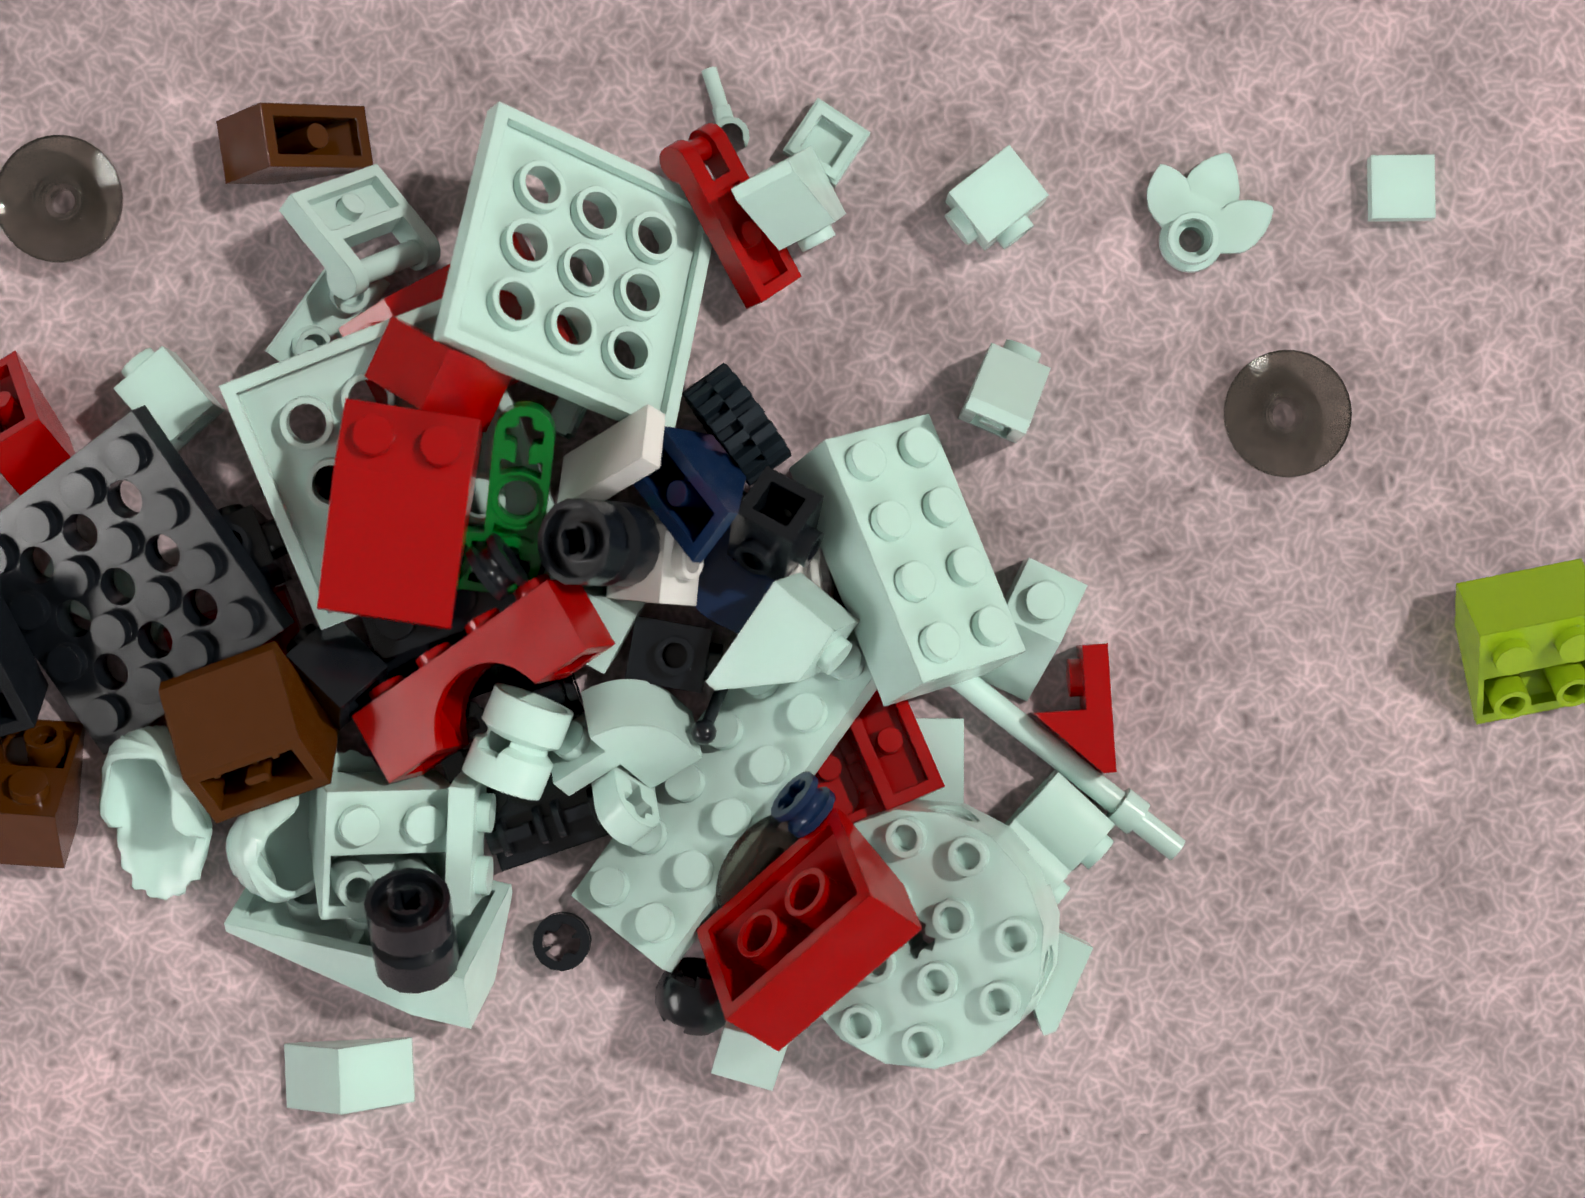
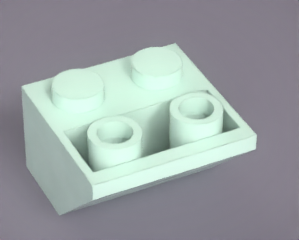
M429 770L422 776L393 783L387 781L382 771L333 772L331 784L310 791L308 837L318 912L322 920L366 918L364 901L367 890L377 879L391 871L404 868L426 869L438 874L445 881L448 789L450 783L437 770Z

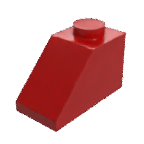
M14 351L0 359V473L21 496L72 457L75 451L67 432L21 357Z

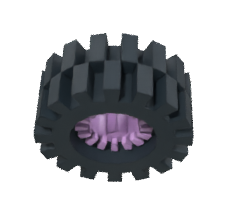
M722 363L682 393L685 401L693 410L692 412L696 418L702 423L706 432L716 438L744 473L746 483L749 486L756 482L766 466L775 469L792 456L790 449L786 446L787 444L782 436L777 432L773 422L768 419L763 408L755 401L751 392L742 384L739 377L732 372L727 364Z

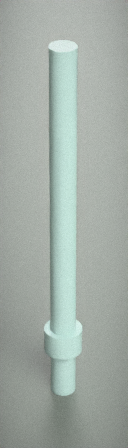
M980 677L950 686L1108 811L1106 816L1124 833L1135 832L1169 860H1172L1183 848L1185 840L1148 811L1150 804L1130 788L1125 791L1121 790Z

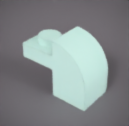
M637 679L607 681L582 691L581 695L585 713L571 721L560 749L548 752L549 759L554 764L551 771L553 784L568 796L620 764L647 787L653 789L703 758L700 744L694 741L691 735V729L695 723L692 711L665 688Z

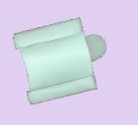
M717 67L704 69L702 75L713 107L712 112L716 124L719 127L726 124L736 125L742 133V141L744 147H746L750 138L749 130L742 120L733 116Z

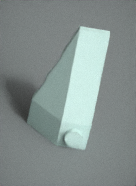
M493 880L490 894L482 895L470 915L453 914V924L457 935L460 956L457 970L443 985L434 990L418 994L400 993L387 987L377 977L366 918L323 920L320 918L315 887L306 894L280 903L267 901L256 894L250 893L245 887L224 925L226 932L410 1015L471 1029L495 982L512 898V885Z

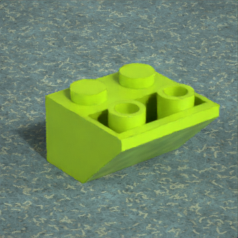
M1582 558L1456 583L1455 628L1476 725L1503 719H1514L1523 715L1563 707H1573L1585 703V564Z

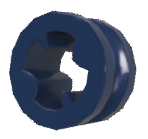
M809 771L795 776L780 791L771 807V815L780 823L789 821L788 830L797 838L804 837L815 830L828 816L835 802V794L827 787L817 788L818 779Z

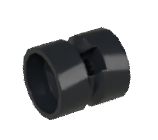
M571 498L553 505L543 517L538 531V553L543 567L552 578L564 584L633 586L643 581L654 569L660 553V535L656 523L644 508L633 503Z
M404 868L391 871L377 879L367 890L364 901L377 977L387 987L400 993L418 994L434 990L443 985L456 972L460 958L448 884L438 874L419 868Z

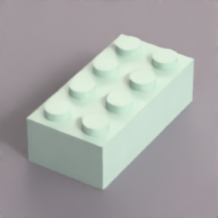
M929 414L826 439L789 468L793 480L824 496L817 530L824 533L820 547L845 609L859 620L854 628V632L884 707L986 675L1026 651Z

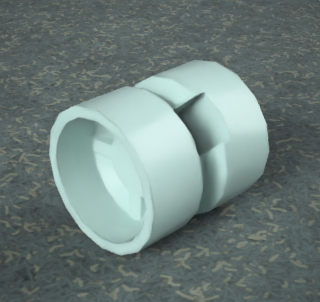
M496 683L482 716L483 721L488 726V730L474 736L462 771L472 779L503 793L528 800H540L554 766L547 756L548 752L560 749L574 713L563 705L534 692L508 684Z

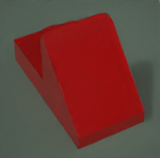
M1108 643L1076 645L1077 658L1066 659V680L1069 697H1080V709L1030 712V714L1097 771L1114 773L1117 770Z

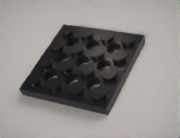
M145 405L131 410L0 511V592L31 652L103 755L108 753L109 747L121 736L126 735L130 731L146 727L164 715L158 692L160 682L262 646L295 623ZM123 480L131 482L138 488L142 497L140 512L131 510L123 502L120 492ZM79 514L87 516L95 524L98 534L95 545L87 543L80 536L76 525ZM160 535L170 537L178 546L180 560L177 566L167 563L160 555L158 550ZM35 547L45 550L51 557L54 566L52 577L45 576L37 569L33 559ZM115 568L125 570L133 579L135 585L133 598L124 596L116 588L114 583ZM197 589L207 591L216 601L218 609L216 619H209L198 610L195 603ZM72 600L80 602L88 610L91 618L89 630L79 627L74 622L70 613ZM153 621L161 623L170 632L172 637L171 651L159 648L153 641L150 631ZM109 653L118 656L125 663L128 671L126 683L118 681L109 672L107 667V656Z

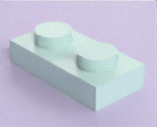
M463 771L458 774L448 789L445 882L448 884L451 895L453 914L470 915L482 895H489L492 887L493 857L484 856V832L491 833L493 830L496 815V796L492 793H486V785L472 779Z

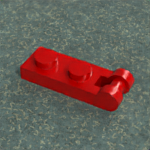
M706 123L690 134L688 141L677 140L661 151L659 160L662 171L670 180L680 184L746 309L764 302L802 277L787 247L779 251L736 201L731 189L749 179V176L728 136L721 127L714 123ZM706 166L709 167V169H710V171H711V173H712L714 179H712V177H711L710 173L708 172Z

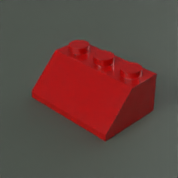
M835 807L815 830L798 839L697 928L696 932L725 1020L779 1052L892 954L903 947L922 930V927L904 884L849 818Z

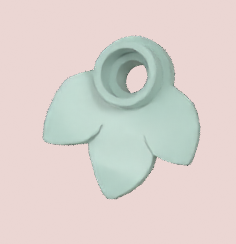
M1229 153L1218 154L1202 161L1190 172L1187 178L1174 168L1160 164L1149 182L1147 205L1148 210L1161 226L1159 234L1161 254L1170 266L1179 271L1188 273L1199 272L1212 265L1220 254H1240L1246 252L1259 241L1271 222L1273 207L1271 205L1254 200H1239L1238 174L1233 158ZM1185 230L1197 232L1201 237V248L1196 252L1185 251L1179 243L1181 232Z

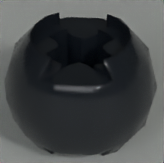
M684 957L672 973L664 971L655 990V1004L664 1022L667 1019L675 1025L684 1027L683 1033L695 1036L709 1035L725 1025L726 1020L706 959Z

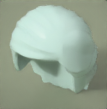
M155 725L130 731L114 741L109 747L102 767V784L99 799L100 816L108 827L116 828L117 844L121 852V867L132 875V887L134 890L143 889L146 890L147 896L150 898L167 900L173 895L180 896L185 894L186 887L193 880H200L212 836V821L209 813L182 779L169 728L165 725Z
M352 749L345 753L336 752L333 772L381 771L380 767L376 765L370 756H363L358 751ZM310 791L240 815L230 828L226 839L227 860L233 875L239 879V882L250 893L256 894L267 901L280 903L306 894L315 887L308 837Z

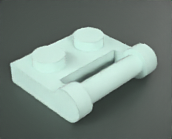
M378 164L292 193L279 209L280 213L300 236L302 241L327 270V282L331 291L343 300L364 293L370 283L408 268L413 270L425 269L437 263L440 258L441 248L436 236ZM390 232L400 242L398 245L359 259L351 249L353 246Z

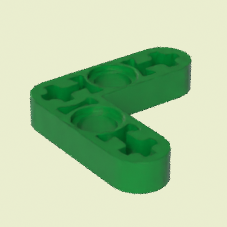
M531 401L516 402L508 406L499 416L493 439L485 525L468 524L464 547L465 559L461 565L458 589L489 592L477 575L470 573L472 568L467 560L466 552L472 547L476 548L475 541L487 543L486 538L493 532L498 534L509 547L519 548L518 554L520 559L530 561V567H523L529 580L537 577L542 562L538 553V531L548 509L556 436L555 422L550 412L540 404ZM527 416L533 418V429L544 432V439H533L528 459V465L542 463L541 473L525 466L501 467L502 458L515 463L518 440L517 437L507 434L506 427H517L520 417ZM520 480L531 485L537 494V505L534 509L525 515H515L505 510L499 499V492L505 484ZM517 584L510 585L507 588L508 594H513L520 586Z

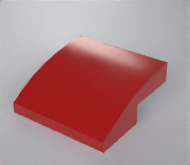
M878 689L815 774V777L818 779L817 788L827 787L835 794V802L831 810L836 807L852 823L867 816L923 798L945 787L908 700L884 707Z

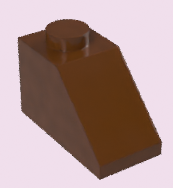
M260 102L216 121L226 184L274 185L351 173L373 165L365 106Z

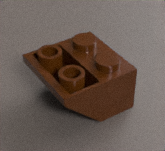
M275 641L160 682L158 692L182 779L216 824L331 784L339 731Z
M37 719L34 728L0 737V864L65 869L78 826L85 727L81 722Z

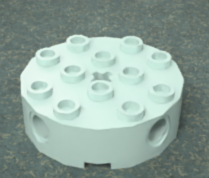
M916 799L895 808L867 816L853 823L904 884L919 922L926 923L925 934L935 938V940L930 944L923 940V933L919 931L903 947L892 954L821 1016L841 1040L885 1064L937 1069L983 1055L1037 1007L1058 963L1060 912L1051 886L1046 884L1041 867L1028 853L1030 849L1010 826L965 803Z

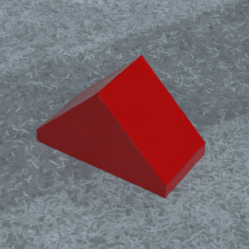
M391 316L364 377L420 410L481 419L482 432L486 433L512 377L492 369L477 358L433 339L434 334L395 316Z

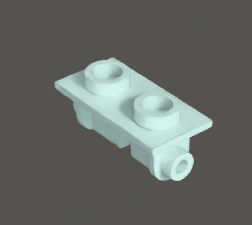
M324 268L265 351L277 360L282 361L341 338L342 335L338 328L375 305L390 283L384 278L370 283L364 293L343 300L331 291L327 282V270Z

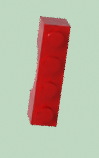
M543 574L529 580L513 592L517 600L515 603L502 612L495 608L472 619L464 627L468 635L453 646L450 642H446L428 650L416 660L420 669L405 679L402 675L393 677L369 692L368 695L372 702L352 715V718L389 783L422 776L469 744L466 728L468 700L478 679L493 665L500 663L513 667L537 684L566 678L615 645L614 640L582 585H569L556 579L551 580L548 574Z

